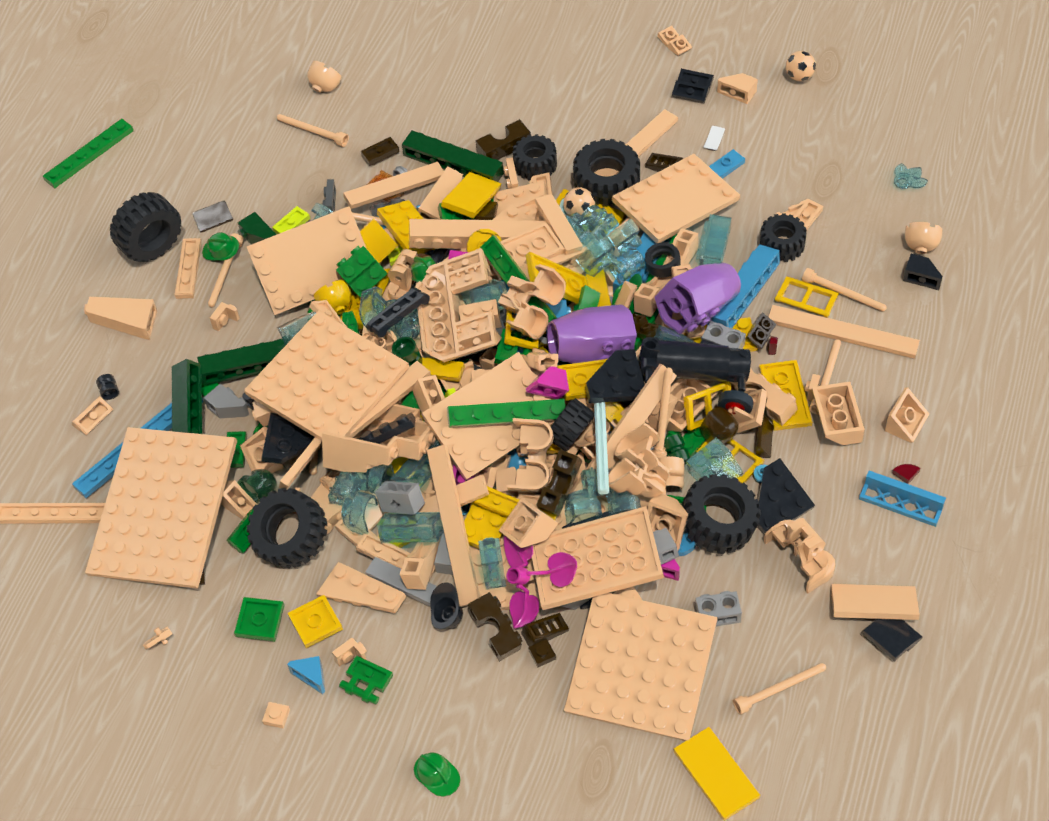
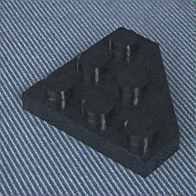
M635 349L616 350L586 382L585 390L589 403L635 400L645 385Z
M270 413L261 461L282 464L303 453L315 437L277 413Z
M781 458L764 467L758 496L759 509L761 510L758 528L765 536V533L777 523L784 520H796L812 510L815 504Z

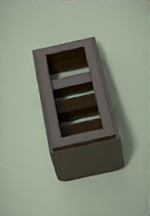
M651 153L645 163V168L660 172L669 167V164L671 166L683 160V157Z
M559 612L525 624L521 634L530 647L545 639L549 641L568 632L569 627ZM554 621L558 625V629H556L555 625L553 624Z

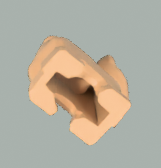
M533 348L532 352L527 355L520 354L529 368L545 371L550 366L557 367L558 354L546 353L544 350Z

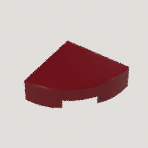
M770 336L768 355L776 354L777 337Z
M902 464L892 470V474L906 484H909L920 472L921 468L912 464Z

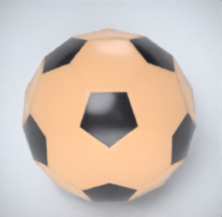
M806 51L794 52L786 61L787 74L796 81L808 80L816 70L814 57Z
M578 187L570 190L565 195L563 206L566 213L572 218L584 219L592 214L595 208V199L590 191Z

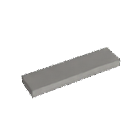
M375 557L365 575L430 606V598L433 590L437 587L436 585L428 582L426 590L407 589L400 576V568L380 558Z

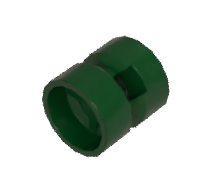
M401 337L393 343V354L408 362L409 367L416 361L422 364L423 359L412 338Z
M681 434L665 438L664 447L666 448L667 457L684 459V465L692 460L688 449L684 448L685 442Z

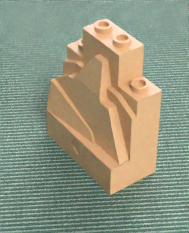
M394 404L352 438L323 432V467L342 472L367 473V469L381 464L389 466L394 459L399 457L420 460L427 453L431 444L435 443L436 436L428 424L422 421L420 409ZM412 412L416 418L415 427L380 444L357 439L366 431L372 432L385 422L391 423L402 414L407 415Z

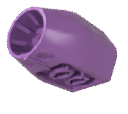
M727 263L704 264L673 277L654 298L660 317L666 325L679 334L686 331L690 333L698 325L705 326L711 321L710 318L718 314L727 303L739 294L741 281L737 271ZM673 312L680 313L683 318L680 320L672 319Z
M624 305L590 307L576 310L551 320L547 325V343L550 354H558V360L571 364L608 359L616 350L634 349L637 337L632 313Z

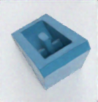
M319 656L294 660L287 664L292 675L322 695L325 693L323 667Z

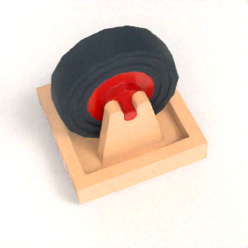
M764 389L748 394L738 390L724 391L718 399V407L725 408L734 416L739 424L737 433L762 425L767 392Z

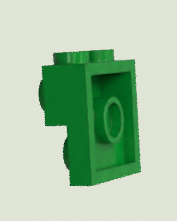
M358 245L350 252L352 256L348 260L344 257L336 264L338 266L336 271L356 294L362 297L388 273L364 246L360 248Z

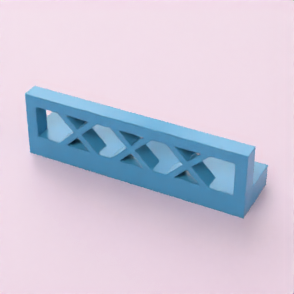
M869 470L859 500L936 527L946 497ZM869 488L876 491L878 496L870 497L865 494ZM889 496L894 497L897 503H887L885 498ZM911 503L915 505L916 510H906L904 505ZM924 511L936 512L935 518L926 517Z

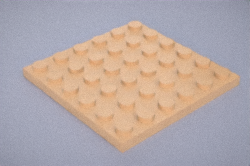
M318 311L244 391L247 396L321 441L323 432L348 437L407 371L409 363Z
M612 593L593 597L564 712L682 741L690 740L718 617Z

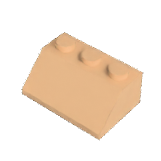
M679 378L671 386L670 394L677 397L678 400L666 430L682 432L687 426L683 398L710 388L709 385L702 380ZM717 391L711 393V400L718 394ZM704 396L692 401L694 418L705 408Z
M851 382L812 387L825 438L841 445L861 443L865 429Z

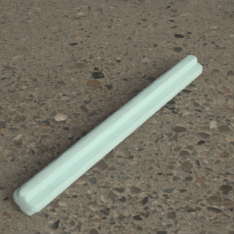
M605 402L594 403L597 488L600 495L609 493Z

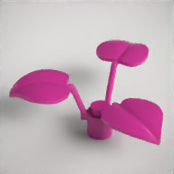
M504 536L505 553L511 566L506 574L507 580L511 584H516V588L523 590L512 595L509 605L513 628H521L525 624L531 623L539 611L538 598L535 595H529V590L523 584L530 580L531 575L550 574V580L555 586L565 587L574 579L577 561L568 553L558 552L548 559L550 570L528 571L524 567L528 566L527 561L532 558L533 545L521 548Z

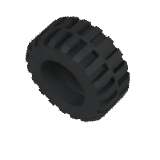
M600 139L597 142L596 140L590 142V145L586 144L582 147V150L577 152L573 161L574 187H582L590 191L594 196L595 205H615L612 202L613 195L640 182V159L638 154L629 145H625L622 141L617 142L615 139ZM604 168L619 171L618 174L613 176H600L594 172Z
M155 192L139 193L138 196L130 197L129 201L126 200L122 203L123 206L116 210V215H113L112 218L113 223L110 224V236L113 243L130 260L136 262H148L164 255V252L170 250L171 245L177 241V235H180L181 216L179 212L162 195Z
M711 474L709 478L707 476L701 477L699 481H695L691 485L682 503V507L688 513L684 533H688L687 537L691 541H695L697 543L696 546L704 547L708 552L713 553V551H717V554H724L725 551L732 553L736 549L743 548L751 539L761 516L759 501L754 499L756 495L752 490L749 491L747 489L748 485L744 482H738V479L735 477L729 478L728 475L721 474V476ZM708 504L723 506L732 513L736 522L729 524L720 523L707 514L704 506Z
M279 488L278 492L273 490L268 493L267 497L263 496L259 499L260 503L258 505L255 504L253 507L254 512L248 518L250 525H247V532L250 535L247 538L248 542L252 544V550L260 558L278 567L290 568L292 566L296 568L301 566V562L306 564L311 560L310 557L312 555L315 557L318 554V548L322 547L325 542L323 537L327 535V530L324 528L327 526V519L323 517L325 512L323 508L319 507L317 501L292 488ZM297 512L299 525L295 535L286 543L278 545L276 529L279 522L287 514Z

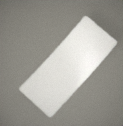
M712 126L704 148L717 150L725 128Z

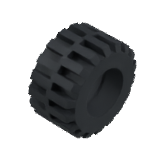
M535 134V136L527 135L526 138L523 137L521 141H517L513 147V160L517 174L521 175L523 179L528 178L529 181L535 175L550 173L551 176L557 167V152L554 142H551L550 138L546 139V136H539V134Z
M782 213V215L774 214V217H768L761 226L760 244L779 250L781 261H793L796 257H800L804 251L807 229L804 227L803 221H800L798 217L794 218L793 215H786V213Z
M576 398L571 400L551 426L554 436L552 443L563 451H568L582 431L592 421L594 412Z

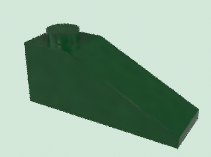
M256 212L237 222L239 235L250 244L277 235Z

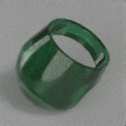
M266 469L253 470L251 476L244 475L237 482L256 503H259V499L263 496L267 497L269 492L276 491L277 488L275 476ZM244 482L250 485L256 493H251L246 488Z

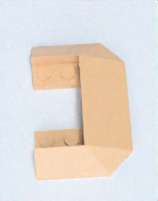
M482 248L429 266L425 278L415 286L421 292L430 296V300L426 305L421 304L417 307L422 350L442 362H447L497 345L502 337L496 331L494 314L491 311L460 321L459 306L461 304L459 293L489 283L488 276L492 275Z

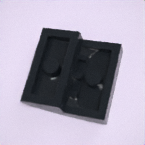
M681 68L672 96L705 103L714 80V75Z
M876 619L863 631V635L893 661H896L906 651L909 652L923 638L902 619Z

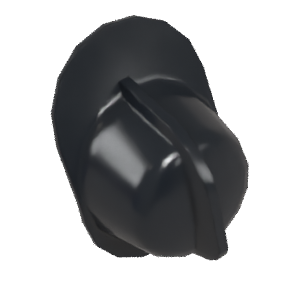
M448 582L439 584L433 590L430 598L432 624L437 629H456L457 624L463 617V609L459 604L457 589Z

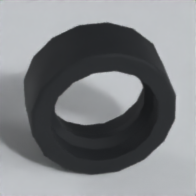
M667 242L657 243L648 248L645 253V263L648 272L658 278L672 276L671 268L681 265L678 248ZM661 255H668L674 258L665 265H657L652 262L653 259Z

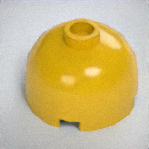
M344 280L333 281V285L327 287V285L322 286L314 293V300H327L337 315L345 312V308L351 301V291Z

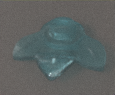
M901 163L895 168L894 173L896 177L894 178V184L900 189H907L909 187L921 188L928 183L927 179L921 178V167L907 169Z

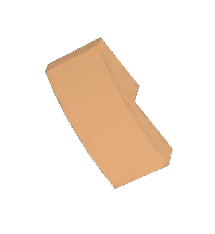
M672 26L658 33V38L663 44L678 56L692 48L683 34L679 36Z

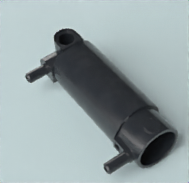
M647 337L642 341L638 363L641 374L645 377V383H647L658 365L662 364L666 368H671L673 373L677 375L676 378L714 382H737L738 391L745 392V382L748 381L750 374L751 353L749 349L729 348L726 345L659 340V338Z

